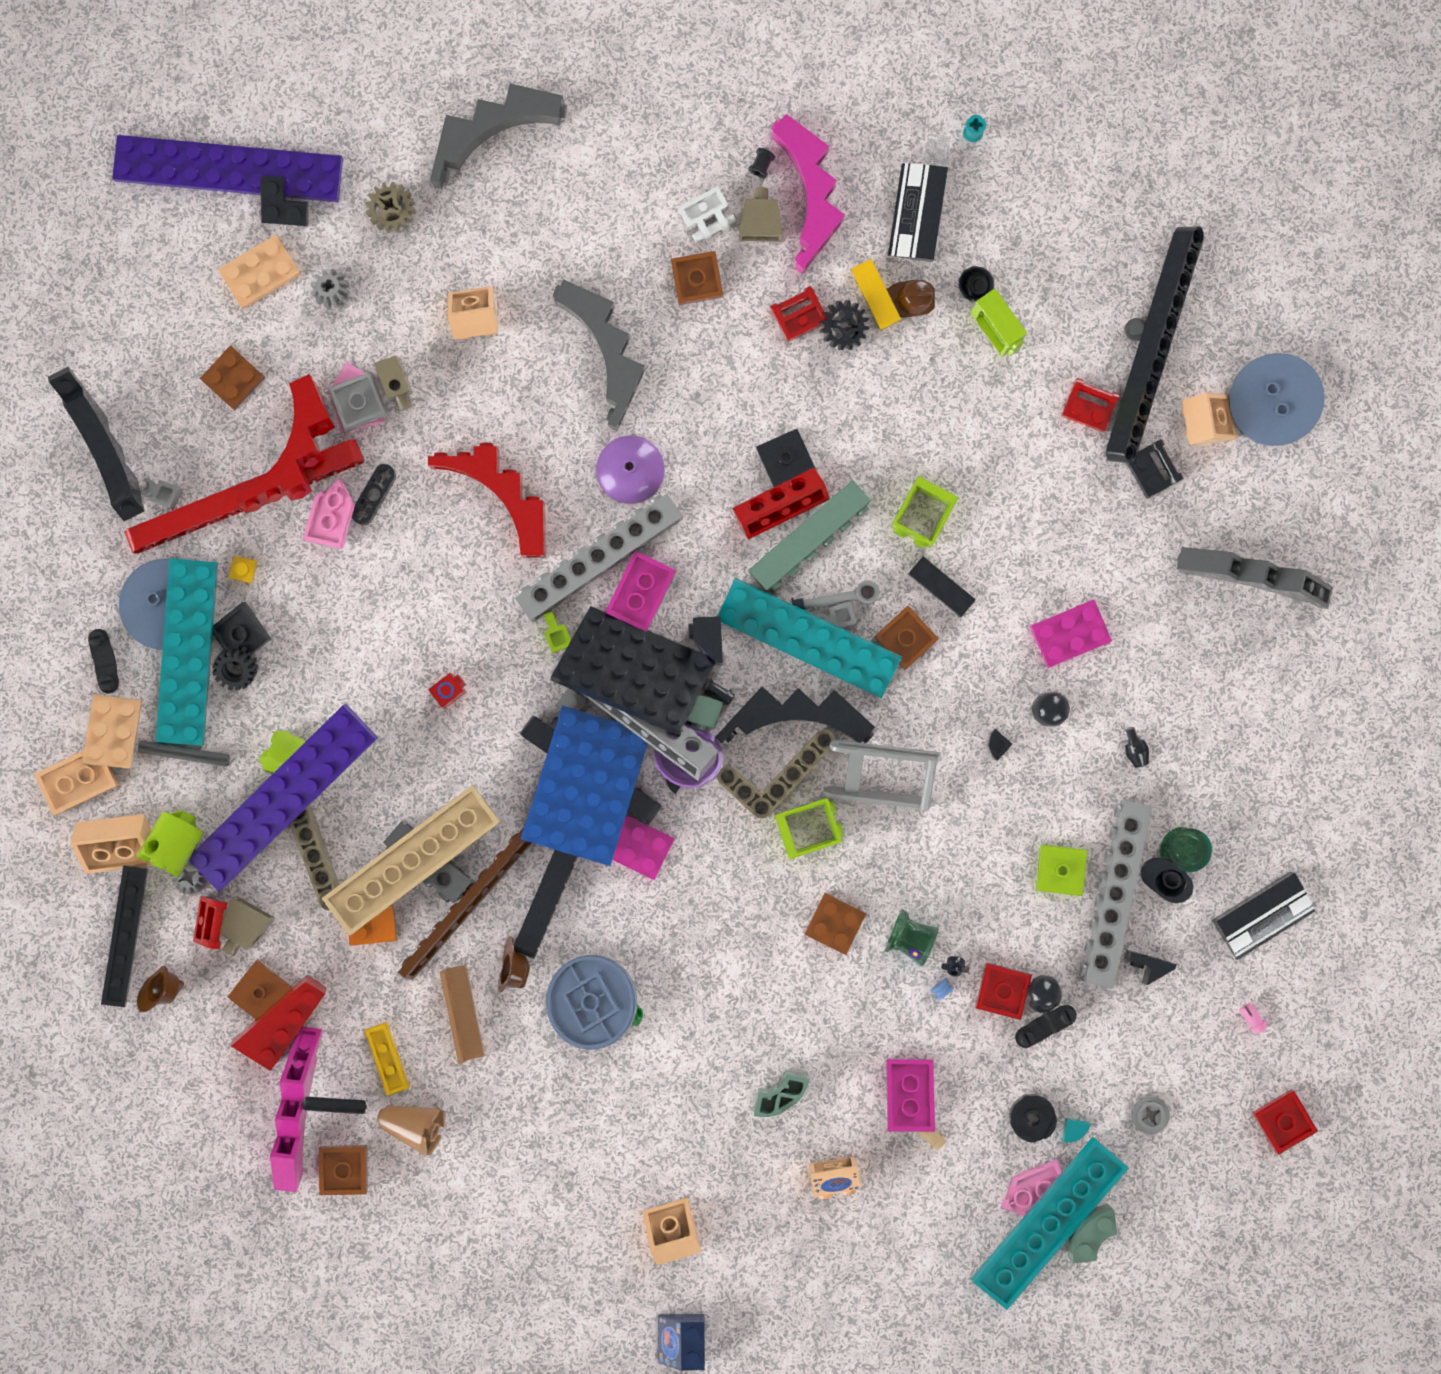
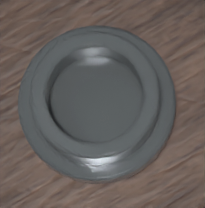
M1140 318L1130 319L1124 327L1126 337L1131 341H1140L1145 322Z

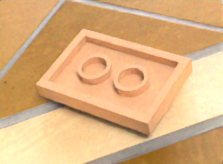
M277 234L218 269L242 309L301 275Z
M93 694L82 759L83 764L131 769L141 712V700Z
M83 750L34 775L53 816H57L118 787L119 784L111 767L83 764Z

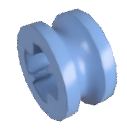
M947 978L941 980L930 990L932 994H936L937 1000L944 998L954 988L952 985H948Z

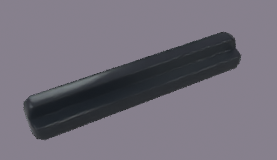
M306 1096L301 1102V1106H303L305 1111L364 1114L367 1109L364 1100Z

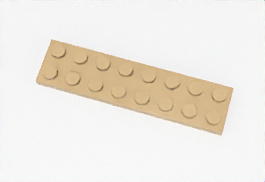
M471 785L325 895L322 900L347 934L351 936L500 824L501 821L475 786Z

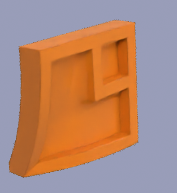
M393 904L349 936V946L397 941Z

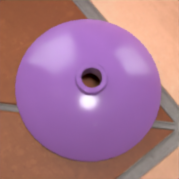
M623 436L611 441L601 451L596 465L597 479L603 491L612 499L626 504L640 503L653 496L660 488L665 472L663 458L659 450L650 441L638 436ZM628 463L634 465L631 471L625 469Z
M685 724V727L694 730L697 736L706 742H710L718 750L715 763L697 781L656 749H654V760L660 773L670 782L688 788L704 786L714 780L721 770L723 764L722 748L718 740L709 731L700 730L692 727L690 724Z

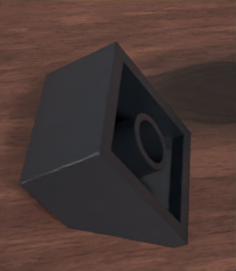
M721 616L694 617L693 623H688L689 639H694V644L702 652L714 660L718 666H723Z

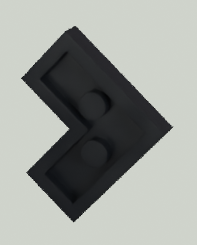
M260 176L261 223L308 226V202L286 200L285 177Z

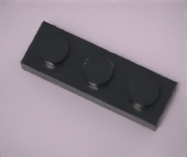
M924 556L908 573L910 577L960 618L976 600Z

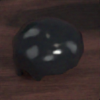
M972 266L961 274L958 288L964 298L976 302L994 289L995 280L987 269Z
M1042 693L1033 702V717L1042 726H1058L1069 717V702L1061 693Z
M1037 976L1032 980L1031 985L1027 989V993H1029L1031 998L1029 1006L1036 1012H1049L1061 1002V987L1051 976Z

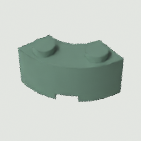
M699 695L687 721L693 723L692 727L705 731L706 727L715 729L723 702Z
M785 1070L782 1079L777 1084L768 1088H758L754 1116L771 1117L779 1115L792 1107L804 1095L809 1084V1075Z
M1109 1204L1095 1207L1070 1236L1068 1257L1073 1264L1097 1261V1253L1102 1242L1110 1236L1117 1235L1115 1211Z

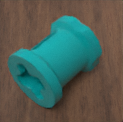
M972 115L967 119L963 130V135L967 141L977 142L982 138L983 132L986 129L985 119L980 115Z

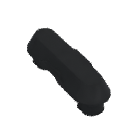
M95 629L89 633L88 642L95 665L98 686L102 692L111 694L119 687L117 663L107 632L102 629Z
M1063 1005L1043 1014L1016 1032V1043L1022 1048H1029L1050 1035L1063 1030L1075 1022L1077 1017L1076 1010L1070 1005Z

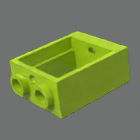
M996 288L976 301L970 314L1001 357L1007 353L1009 356L1016 353L1021 348L1020 346L1025 343L1023 339L1027 335V331Z
M918 476L890 527L894 529V534L902 538L908 536L913 539V543L922 549H926V547L931 548L959 497ZM917 490L946 506L929 539L899 523Z
M826 797L774 815L789 860L842 842L841 837L845 835L841 823L836 824L834 815L837 814V810L833 801L829 802ZM823 805L834 838L796 850L785 817Z

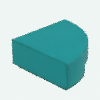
M1066 1118L1062 1141L1070 1143L1080 1140L1088 1132L1090 1123Z

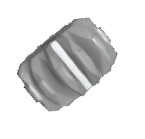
M322 269L323 276L320 277L315 274L314 277L317 282H311L310 286L314 288L311 291V295L316 297L317 304H324V307L329 309L331 303L335 308H338L339 304L337 301L339 300L342 303H346L343 295H350V291L346 289L350 284L347 280H344L345 276L342 273L337 274L335 269H331L328 274L325 269ZM331 285H333L334 289H329V292H327L326 288H331Z

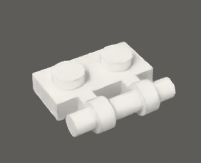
M718 186L678 207V211L688 229L695 226L698 227L699 231L692 235L696 243L703 239L705 241L710 239L712 234L720 230L725 231L729 228V225L736 222L733 214L724 217L722 212L729 209V205ZM715 216L717 222L706 227L704 221Z

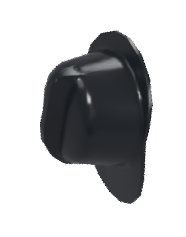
M1157 857L1149 859L1141 867L1140 875L1142 881L1164 900L1175 904L1183 903L1192 895L1194 888L1192 879L1187 872L1178 869V865L1172 861Z

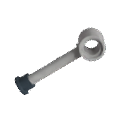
M865 580L854 591L803 600V598L794 600V598H791L792 605L803 610L856 599L864 605H869L878 598L879 587L875 582ZM868 586L873 589L874 595L872 598L866 599L861 595L863 587Z

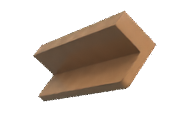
M467 965L443 969L440 971V977L458 1064H462L466 1060L484 1057L485 1053Z

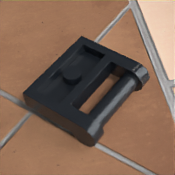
M1162 439L1138 451L1134 462L1127 463L1146 499L1184 479L1182 474L1177 472L1163 447L1165 444ZM1151 452H1156L1170 479L1164 480L1150 455Z

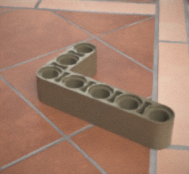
M829 730L817 732L761 793L737 770L730 766L721 768L717 775L718 781L754 816L761 819L766 818L830 750V744L827 747L819 745V735L827 734L830 737V742L834 741L835 737ZM807 750L812 751L815 755V759L811 764H806L802 760V754ZM791 767L799 771V777L795 781L789 780L786 775L787 770ZM724 770H731L734 773V780L731 783H724L721 780V774ZM779 784L783 787L784 792L781 797L775 798L771 795L773 785ZM745 785L751 789L749 798L742 799L739 797L738 789L741 786ZM760 801H764L768 805V811L762 815L755 811V805Z
M309 805L304 810V816L301 819L297 817L286 829L292 828L319 905L324 910L329 911L330 909L322 898L340 884L315 815ZM306 828L312 831V838L310 840H306L303 836ZM314 849L320 853L318 862L313 861L311 858V853ZM322 871L328 875V881L325 884L319 880V874Z

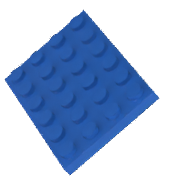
M562 705L521 840L611 866L648 743L619 722Z

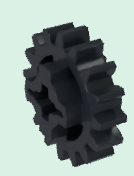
M838 300L836 301V307L829 304L828 308L830 311L822 312L826 318L819 321L820 324L824 325L820 333H826L823 340L825 342L831 341L830 347L835 348L838 345V350H844L846 346L848 350H852L853 344L856 346L861 345L859 338L866 339L863 331L869 330V327L864 326V322H867L869 318L862 316L865 313V309L857 310L859 307L858 303L851 305V300H845L843 304L842 301ZM839 312V315L833 319L834 315ZM837 323H847L852 325V327L843 328L838 326ZM831 328L835 331L836 336L833 335Z

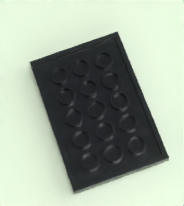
M590 606L552 673L551 681L676 735H680L715 665V661L703 653L649 630L645 632Z

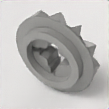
M189 861L179 878L173 875L170 876L173 881L172 886L176 887L179 892L188 895L200 892L208 882ZM186 870L188 872L197 871L192 876V882L190 880L182 881L184 876H186Z
M1153 1096L1140 1098L1134 1104L1133 1112L1131 1113L1134 1125L1146 1134L1161 1132L1167 1126L1170 1118L1167 1105L1161 1099ZM1146 1107L1151 1111L1156 1110V1113L1153 1115L1155 1123L1149 1118L1144 1119V1116L1147 1115Z

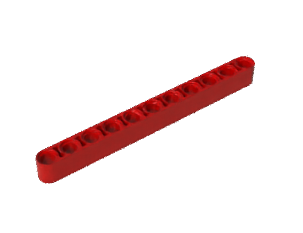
M351 439L322 450L321 453L324 460L318 462L313 467H307L303 470L311 485L313 481L318 482L335 475V472L338 474L356 467L355 464L361 465L365 460L357 440ZM267 473L126 529L124 533L132 553H142L145 548L146 550L164 544L165 540L169 542L186 535V532L191 533L208 526V523L211 525L229 518L228 515L230 514L234 516L244 512L237 504L235 496L251 488Z

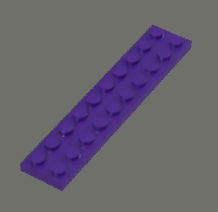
M117 135L112 179L115 182L261 195L260 176L285 177L286 198L339 203L343 157L329 154Z
M347 704L342 705L192 853L189 862L218 892L222 891L379 737Z

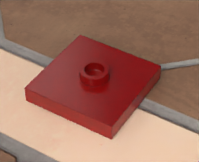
M986 962L975 1008L1021 1020L1032 974Z
M1293 1089L1252 1112L1275 1153L1278 1155L1318 1132Z

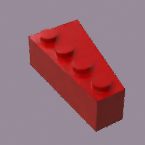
M306 975L284 994L282 998L271 1005L267 1011L250 1023L245 1030L235 1036L231 1047L271 1071L326 994V987L309 975Z

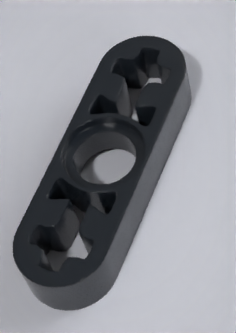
M381 464L374 470L355 504L352 519L356 523L368 525L374 519L396 480V471L390 465ZM389 469L390 478H385L381 483L385 486L384 489L377 484H373L375 480L380 483L382 479L380 472H386ZM371 489H378L380 491L378 500H369L368 493ZM365 500L374 507L371 509L368 506L366 510L368 517L359 520L360 516L357 513L359 510L364 511L366 505L363 504V501Z

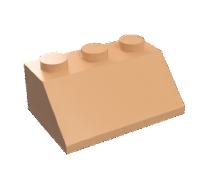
M145 814L75 823L70 843L86 874L121 870L124 865L135 867L153 866L150 864L152 860L147 863L136 857L151 831Z

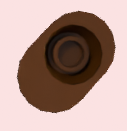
M925 280L898 282L887 288L900 318L926 315L935 308V288Z
M511 936L507 938L504 946L503 964L498 981L499 992H503L506 987L524 988L529 975V962L525 956L514 951V942Z
M161 966L141 987L137 996L138 1010L140 1012H147L157 1004L172 1003L179 991L184 987V982L179 980L175 974L168 972L166 966Z

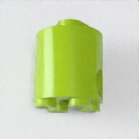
M276 730L271 738L272 744L269 750H264L259 758V763L263 764L262 770L273 774L306 740L294 736L287 730L282 732Z
M181 809L173 813L162 811L136 857L147 863L152 860L151 865L164 871L168 868L167 873L179 878L204 832L197 828L195 816Z

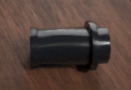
M713 680L710 681L704 692L723 702L722 706H729L735 697L731 689L728 691Z

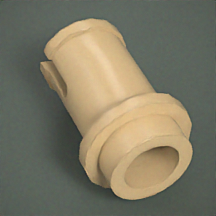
M936 1130L935 1132H917L931 1145V1149L935 1148L937 1151L947 1141L944 1138V1134L940 1135Z

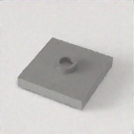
M371 372L328 388L345 432L388 416Z

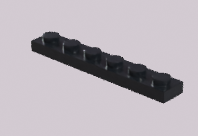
M123 866L101 1005L127 1006L149 868Z

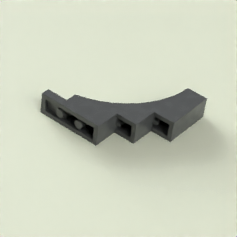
M510 83L505 105L478 99L473 121L446 115L430 178L433 187L442 189L443 184L447 183L450 170L447 167L460 170L466 159L478 146L503 130L531 123L560 125L561 118L565 119L567 114V105L564 102L563 95Z
M563 279L561 286L557 285L554 290V302L556 306L570 313L587 328L602 352L607 372L606 400L607 403L615 406V409L611 408L609 410L606 420L609 421L608 426L610 429L618 431L643 377L645 365L623 356L630 340L629 333L607 324L615 308L614 302Z
M1182 547L1181 553L1177 558V569L1187 575L1213 578L1259 588L1296 601L1308 602L1322 609H1328L1333 587L1306 570L1278 567L1270 561L1246 559L1233 552Z

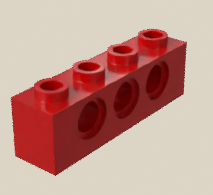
M812 468L732 509L738 524L749 540L830 500L825 483L816 469Z

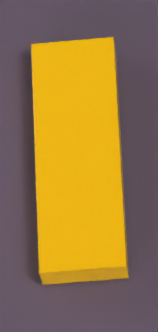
M872 259L851 268V272L880 331L900 322L901 318Z
M388 1022L365 1029L364 1032L386 1095L390 1096L409 1089L410 1086Z

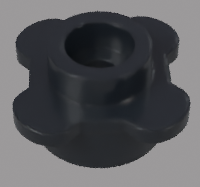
M950 956L947 958L946 963L941 964V968L947 970V973L951 976L958 977L961 973L969 972V967L965 966V960L958 956Z

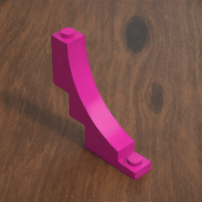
M785 114L782 119L778 118L771 128L773 130L772 140L788 154L804 186L807 210L799 244L806 251L802 249L795 258V261H797L795 269L803 274L844 222L845 214L826 201L837 184L835 178L819 167L828 155L829 145L788 114Z
M302 1027L294 1039L280 1079L281 1102L275 1117L277 1137L270 1154L274 1190L297 1193L303 1176V1144L307 1111L303 1110L301 1102L304 1097L310 1096L317 1064L316 1053L322 1038V1029Z

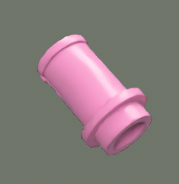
M1252 1002L1246 1004L1251 1014H1249L1244 1006L1239 1009L1251 1026L1250 1031L1258 1034L1267 1029L1266 1019H1262Z

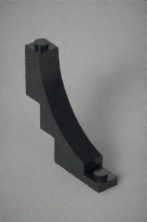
M69 366L48 376V382L62 398L64 408L82 435L96 462L106 486L112 508L123 521L144 512L138 479L126 465L123 449L111 434L108 418Z
M761 686L715 738L721 744L724 741L729 743L736 736L737 732L735 729L737 727L744 734L748 735L759 728L778 722L808 721L838 730L854 742L867 743L874 736L872 730L875 726L835 690L817 706L797 688L782 705Z

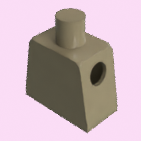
M757 187L755 188L754 199H745L739 230V241L782 242L783 231L778 200L768 199V188Z
M395 355L375 362L374 365L387 398L395 400L399 411L411 408L412 405L408 395L412 394L413 391L401 358ZM399 381L400 389L395 391L393 386Z
M238 896L233 897L230 900L221 926L220 935L228 939L222 950L229 955L235 956L240 946L245 949L252 948L274 922L275 917Z

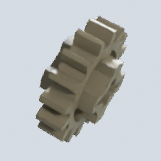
M385 182L382 183V189L375 186L374 190L376 193H369L368 196L371 201L365 202V205L369 208L366 214L368 217H371L370 222L372 225L377 224L376 227L380 231L385 227L386 232L389 234L392 228L397 233H399L400 226L407 229L406 221L413 222L410 214H416L415 208L412 207L416 203L413 198H410L412 196L410 191H405L403 185L396 188L394 182H391L390 187H387ZM402 199L405 201V210L401 207ZM394 205L396 209H394V208H393V209H392V208H389V209L387 210V208H386L385 206H387V207H388V206H389V207H392V206ZM377 206L381 209L379 212V217L376 212Z

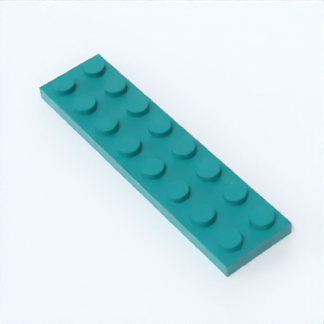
M169 558L155 742L204 745L218 562Z
M736 577L718 616H721V623L881 699L902 659V656Z
M1092 1137L971 1277L972 1282L1008 1310L1126 1173L1129 1167L1097 1139Z

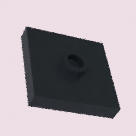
M794 429L756 446L758 455L773 488L815 468L798 429Z
M241 602L213 626V635L225 650L229 646L233 649L237 645L239 650L245 647L247 648L245 651L247 654L250 651L254 654L271 640V637L246 602ZM232 661L235 666L239 665V663Z

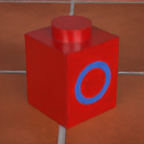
M452 673L447 674L428 689L444 709L467 692L464 688L466 686L465 681L459 674L454 676Z

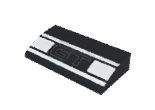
M911 163L901 164L888 256L927 262L934 261L948 167Z
M1288 872L1212 919V922L1236 960L1314 913L1315 909L1296 873Z

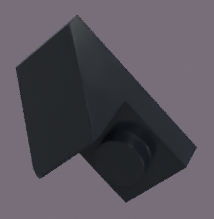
M1126 950L1124 959L1131 961L1130 966L1144 969V965H1146L1142 983L1145 985H1149L1175 970L1177 965L1130 950Z

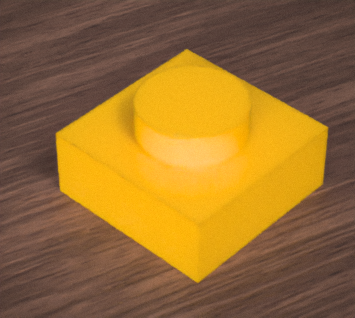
M233 556L228 578L253 584L258 561Z

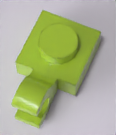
M552 611L544 614L550 630L543 633L552 654L567 648L572 639L565 623L558 626Z

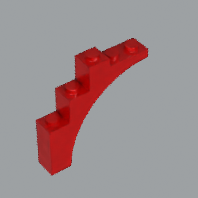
M310 374L289 383L293 396L294 418L290 437L278 461L256 484L235 496L237 504L246 514L255 512L268 503L279 501L286 495L291 501L302 499L307 494L313 492L303 469L313 467L318 462L324 460L315 437L325 435L336 427L321 392Z
M483 442L480 443V446H473L474 455H471L469 452H458L457 456H448V453L436 452L434 456H428V466L431 469L449 470L466 475L482 483L495 493L506 506L514 521L519 537L521 556L523 558H546L545 502L537 496H528L526 500H522V475L513 469L503 470V473H499V449L497 446H493V443Z

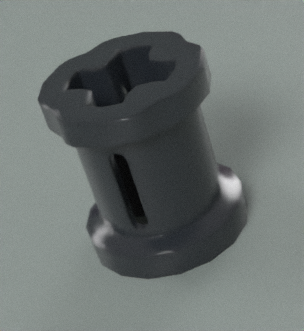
M757 148V156L753 165L749 166L748 171L755 176L765 179L768 176V167L771 161L775 160L776 156L767 149Z

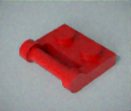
M811 286L805 288L804 292L778 305L774 303L769 306L787 342L822 326L819 321L826 318L822 314L824 310ZM806 300L810 301V305L783 317L782 312Z
M1076 378L1061 417L1104 433L1120 394L1114 391L1112 393L1084 383L1083 379ZM1081 391L1105 400L1108 404L1104 407L1080 398L1077 395Z
M200 896L193 942L206 948L220 949L221 941H219L223 914L224 910L227 909L228 902L209 896Z

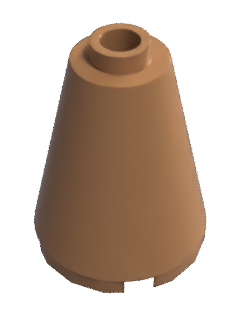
M387 1105L379 1111L377 1122L382 1130L423 1155H431L440 1142L442 1135H438L439 1126H445L446 1115L445 1111L439 1108Z

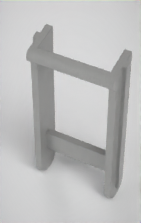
M840 740L830 742V749L832 751L849 753L850 755L845 788L827 786L823 790L824 796L834 799L919 808L922 811H929L933 801L931 795L936 765L941 752ZM864 755L926 762L927 768L922 797L859 789Z

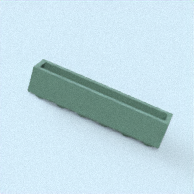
M852 480L748 570V573L765 592L769 590L774 592L783 584L781 580L787 574L789 577H792L800 569L798 565L802 561L806 560L809 562L818 554L815 551L821 545L824 547L829 545L835 539L833 535L838 530L844 532L852 524L850 520L857 515L860 518L870 509L867 505L871 500Z

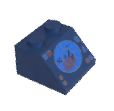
M658 1314V1363L681 1371L705 1370V1314Z

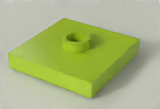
M1040 845L1035 891L1083 896L1088 850Z

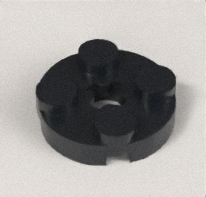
M1024 1094L1011 1106L1009 1123L1015 1134L1022 1140L1034 1143L1047 1139L1054 1132L1057 1125V1116L1052 1104L1043 1096ZM1036 1112V1116L1039 1118L1038 1122L1033 1121L1032 1124H1029L1028 1114Z

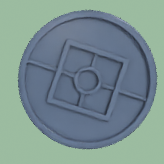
M1273 353L1256 358L1241 369L1231 385L1229 392L1231 416L1239 431L1248 439L1258 444L1281 446L1295 442L1314 428L1322 414L1324 389L1321 379L1310 364L1294 355Z
M156 559L139 566L125 581L119 597L120 617L128 633L144 646L157 650L163 649L169 559Z
M599 955L580 956L565 963L553 976L546 996L547 1015L555 1032L568 1044L586 1050L605 1048L619 1041L632 1026L637 1011L636 989L628 972L614 960Z

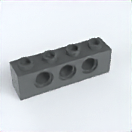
M401 821L383 842L387 846L386 849L414 828L406 821ZM449 861L425 879L423 883L430 888L434 886L440 891L438 895L445 902L449 903L451 901L455 903L475 880L454 862ZM442 872L450 875L448 885H444L440 881V874Z

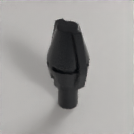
M1135 727L1127 728L1128 744L1125 745L1126 756L1135 768L1144 767L1149 764V747L1144 739L1140 740V737H1137Z

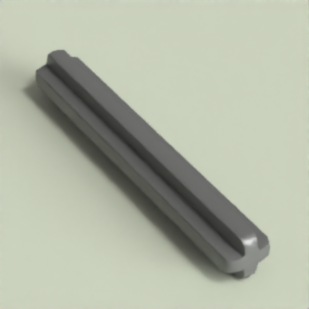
M140 741L138 745V752L219 766H228L230 762L229 754L148 741Z

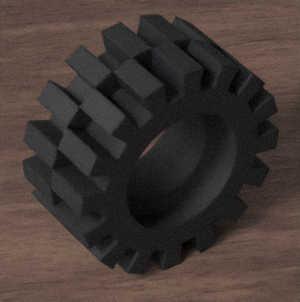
M237 645L233 649L229 646L226 650L223 649L215 659L212 666L214 669L212 674L213 676L217 675L215 678L216 682L222 681L220 686L223 688L225 685H229L228 690H232L235 687V690L238 691L241 687L243 689L247 688L248 684L250 685L258 672V664H256V657L251 658L253 655L251 651L248 654L245 652L247 648L243 647L239 650ZM235 661L241 664L244 672L241 675L231 673L227 668V663Z

